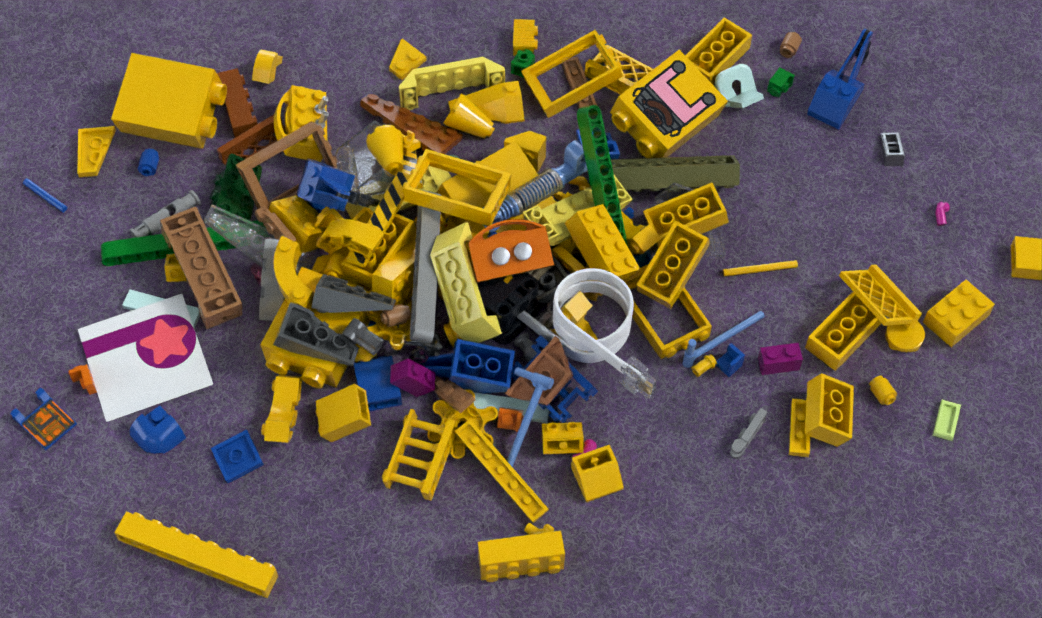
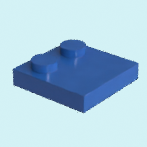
M247 429L211 448L227 483L233 482L264 465Z

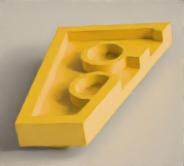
M115 126L78 129V177L98 176L115 134Z

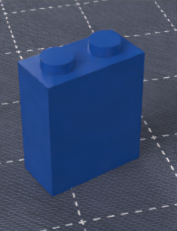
M380 356L367 362L359 361L354 363L357 385L366 390L369 412L402 405L399 387L390 383L391 365L394 364L392 356Z

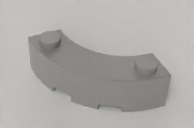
M265 239L259 320L273 321L285 299L279 289L274 271V254L279 241L277 239Z

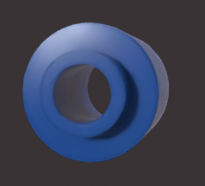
M148 148L142 152L138 165V171L142 175L151 176L156 173L159 162V154L156 150Z

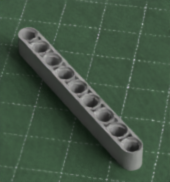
M426 191V192L433 193V194H436V195L441 196V194H439V193H434V192ZM418 205L410 340L430 344L434 337L437 276L430 254L436 236L440 234L441 212Z

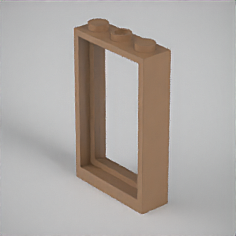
M311 121L236 164L257 209L263 206L269 209L271 202L297 195L299 184L268 201L252 168L311 134L325 164L339 169V162L331 153L332 147L323 136L325 132L321 125Z

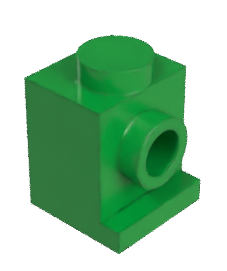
M527 49L524 51L518 50L514 60L511 61V74L523 77L521 71L535 64V55Z
M779 67L769 80L767 92L779 98L782 93L788 91L789 87H792L795 75Z

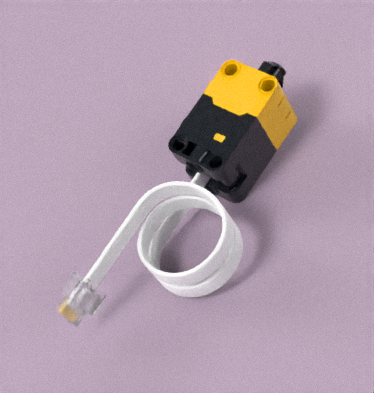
M471 232L472 237H474L477 233ZM582 269L568 275L561 281L555 291L553 306V325L560 337L565 355L582 363L607 361L623 374V379L619 381L622 386L634 395L640 392L649 399L655 393L657 380L648 374V367L634 356H631L624 362L615 355L626 342L631 329L634 307L631 290L618 276L602 269ZM528 272L477 283L486 315H496L501 332H506V334L492 338L498 344L506 345L510 343L527 326L539 335H542L548 342L557 336L534 319L537 316L538 307L535 300L538 295V280ZM438 283V295H439L440 299H442V300L444 301L443 296H442V293H441V289H440V286H439V283ZM579 291L582 293L595 292L615 300L624 310L626 319L615 332L607 337L595 340L571 322L562 313L560 308Z

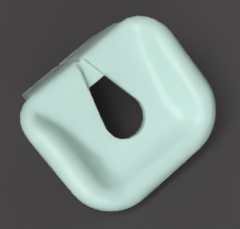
M738 64L720 72L715 78V88L728 100L725 107L744 108L764 99L763 94L757 92L752 71L746 64ZM734 80L740 81L739 95H736L732 88Z

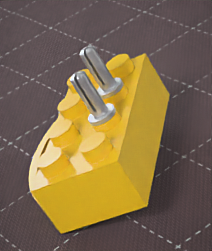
M292 85L281 98L274 113V130L277 141L311 121L321 125L325 132L323 136L327 140V118L329 112H327L326 104L328 97H326V92ZM283 103H285V133L280 118ZM312 134L283 151L289 157L305 160L308 158L321 162L323 159Z

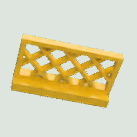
M606 45L607 48L610 47L612 49L615 60L618 59L619 61H627L629 63L622 65L621 73L623 77L605 86L608 89L621 95L638 82V78L644 77L653 70L651 67ZM599 52L593 60L589 59L586 62L584 73L586 77L594 79L610 70V67ZM640 68L644 72L636 73L635 69ZM629 69H631V72H632V73H625V74H624V73H623V70H629ZM627 78H634L635 82H632Z
M876 264L870 265L868 270L840 272L839 277L884 326L904 324L910 329L915 326L922 315Z

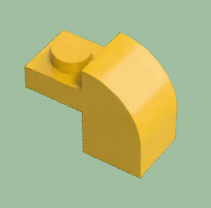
M261 49L255 59L252 80L267 84L275 80L276 67L282 63L283 56H279L276 52Z

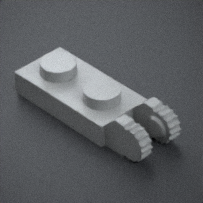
M760 408L757 414L755 412L752 414L748 421L750 425L747 429L745 427L742 429L738 436L740 439H735L731 446V457L738 459L743 455L764 423L767 415L766 410Z

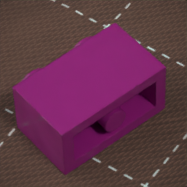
M799 343L760 347L757 358L761 375L798 371L803 361Z
M408 358L391 365L390 383L419 397L435 390V372Z

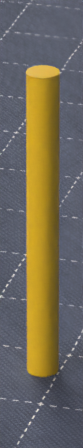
M794 260L723 269V276L797 268L798 262Z

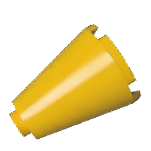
M462 93L443 122L448 127L484 139L486 136L490 137L495 129L492 127L494 123Z
M393 125L376 127L371 135L370 133L367 135V148L386 174L395 176L398 171L402 172L403 170L402 133Z

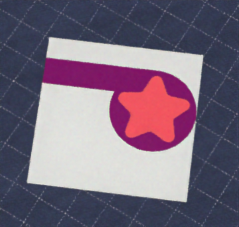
M183 294L78 329L106 422L213 385Z

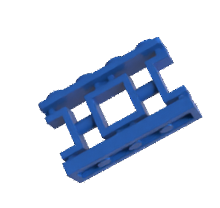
M542 335L536 339V345L533 344L531 346L537 354L524 367L518 361L512 367L511 378L514 381L520 377L515 375V369L519 367L526 370L541 353V350L548 345L549 342ZM570 363L573 378L585 390L582 392L576 387L569 393L565 389L572 382L569 380L552 400L553 402L559 395L564 399L557 406L562 411L561 414L550 404L547 406L538 404L543 410L548 408L551 411L549 416L556 423L559 421L567 423L566 420L572 417L566 409L579 395L587 401L590 395L593 397L598 392Z

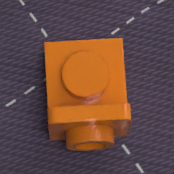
M87 364L76 366L68 371L72 381L80 380L82 389H87L89 395L97 393Z
M500 407L497 428L516 430L518 432L524 418V410Z

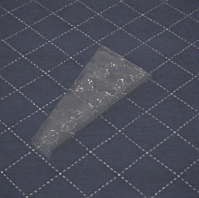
M211 205L204 223L263 268L265 239L276 238L269 234L265 227L215 205ZM314 249L301 254L296 267V275H298L301 267L309 269L317 250Z

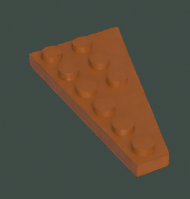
M368 94L361 99L360 106L372 115L383 118L382 122L386 125L391 124L395 126L405 136H407L408 130L413 132L415 139L420 141L423 151L428 149L446 154L462 140L463 134L455 129L447 128L439 122L431 121L425 118V116L415 114L407 108L399 107L391 101H385L375 94Z

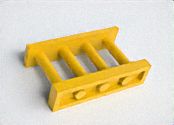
M410 409L409 414L404 417V427L389 466L382 474V480L388 489L391 488L393 481L419 488L423 498L432 501L456 436L454 431L458 429L456 421L448 419L446 425L443 426L417 420L418 417L415 410ZM416 427L438 433L441 439L439 443L433 444L411 438L413 428ZM407 445L431 451L435 455L432 461L425 462L404 456L403 454ZM400 463L427 470L426 479L422 481L396 473Z

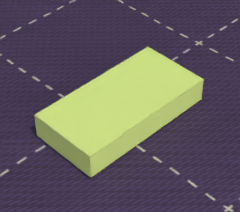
M941 400L933 436L950 441L953 440L961 408L960 404Z

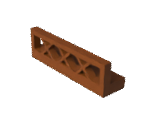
M274 115L219 147L217 151L222 163L226 166L227 158L230 154L247 159L277 142V138L273 136L275 132ZM281 118L282 128L285 133V126L283 125ZM261 140H269V144L266 146H259ZM254 149L253 154L243 155L245 150Z

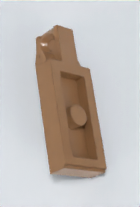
M266 206L255 211L256 218L259 222H263L269 234H272L277 240L284 236L296 242L294 235L275 213L271 214Z
M435 377L436 390L434 391L438 398L445 401L459 413H462L475 401L473 395L451 380L447 379L444 382L441 378Z

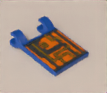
M39 388L35 393L37 398L43 402L41 406L26 418L18 409H14L10 414L18 424L47 450L76 426L77 423L42 388Z

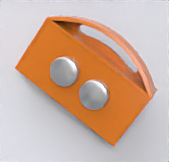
M511 219L494 223L481 230L466 245L477 283L554 265L546 226L533 221ZM513 224L526 226L525 231L508 230L494 234L487 239L483 238L484 233L496 227Z

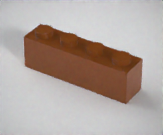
M238 68L217 73L222 84L227 86L225 106L235 138L258 124L256 116L251 114V112H254L251 101H247L250 98L248 89L243 88V85H246L243 74H239Z

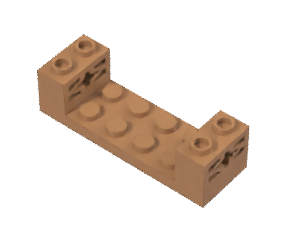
M197 207L161 219L162 235L169 249L172 248L198 303L199 314L206 329L241 316L242 302Z

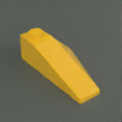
M519 81L500 83L465 95L490 120L501 121L504 124L525 121ZM457 99L448 101L450 110L453 108Z

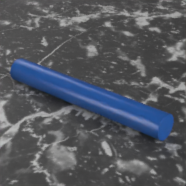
M28 178L23 181L26 187L64 213L68 209L66 205Z

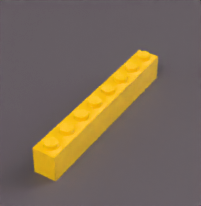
M126 511L114 532L118 541L265 598H268L278 578L275 567L270 563L264 562L262 564L249 555L241 556L231 548L223 549L213 541H202L194 534L190 533L187 535L176 527L171 526L169 528L163 526L160 521L155 519L150 521L137 512L132 514Z

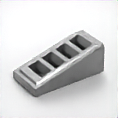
M881 133L885 166H903L905 155L899 133Z

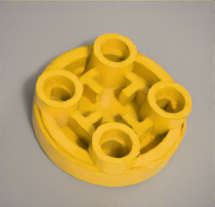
M918 321L910 329L904 324L888 325L885 337L892 350L915 352L918 351L924 341L925 331Z

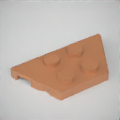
M557 336L548 343L526 369L532 373L536 372L554 379L552 388L546 391L543 390L538 404L546 406L573 377L564 349ZM519 377L505 394L512 398L530 402L535 387L531 380Z

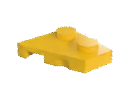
M402 38L389 66V71L403 80L413 69H417L427 58Z

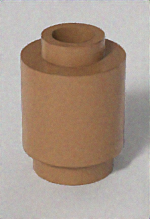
M788 32L780 45V54L783 57L791 58L796 54L802 42V38L798 33Z
M398 304L394 305L393 310H382V313H380L381 322L383 325L386 324L387 327L406 323L407 320L411 319L408 305Z

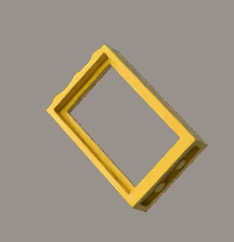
M596 30L521 71L525 81L548 118L623 77L621 73L623 67L620 61L613 58L615 55L612 49L606 47L605 38L602 34L599 35ZM596 45L610 70L551 102L537 77L587 48Z
M426 149L423 155L418 157L415 169L411 170L409 180L404 182L402 193H404L405 202L490 226L511 188V173ZM429 166L495 185L484 209L417 189Z
M648 265L641 267L632 277L624 281L630 290L637 287L636 285ZM685 287L678 298L699 328L665 345L634 302L632 318L660 359L670 358L681 349L686 350L690 339H694L696 342L699 340L704 341L710 336L712 325Z

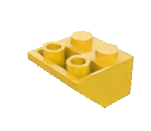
M527 131L505 138L504 147L516 141L538 173L546 158L547 136Z
M610 444L572 457L571 469L586 502L624 489L618 462Z

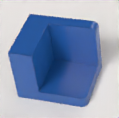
M730 343L727 347V352L717 360L715 366L730 377L742 367L745 354Z

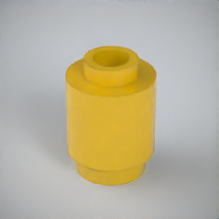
M333 253L327 261L323 274L342 279L343 269L341 263L346 257L341 253Z
M877 376L870 381V390L881 405H890L896 400L897 392L886 378Z

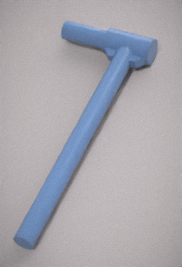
M762 311L757 312L696 350V340L690 339L684 353L683 366L686 368L692 367L696 358L765 317Z
M519 367L515 369V375L531 380L535 390L507 458V462L512 467L543 390L551 389L554 384V379L536 372L532 373Z

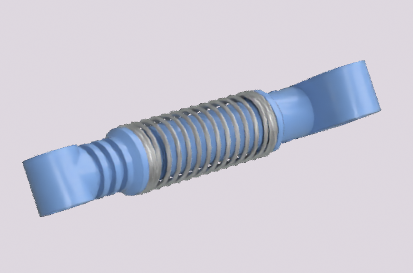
M577 140L570 142L564 152V164L557 168L548 169L542 175L540 174L516 190L508 193L492 224L507 220L512 216L521 215L522 212L562 190L566 183L588 171L582 144ZM496 227V228L491 229V230H489V231H490V232H494V231H496L497 229H499L500 227Z

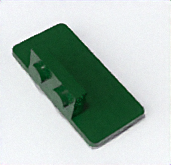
M230 154L227 158L225 169L220 175L217 174L213 184H215V188L209 197L211 199L210 207L215 209L214 214L234 224L250 222L254 201L236 167V164L245 159L235 154ZM257 165L252 169L259 182L262 167Z

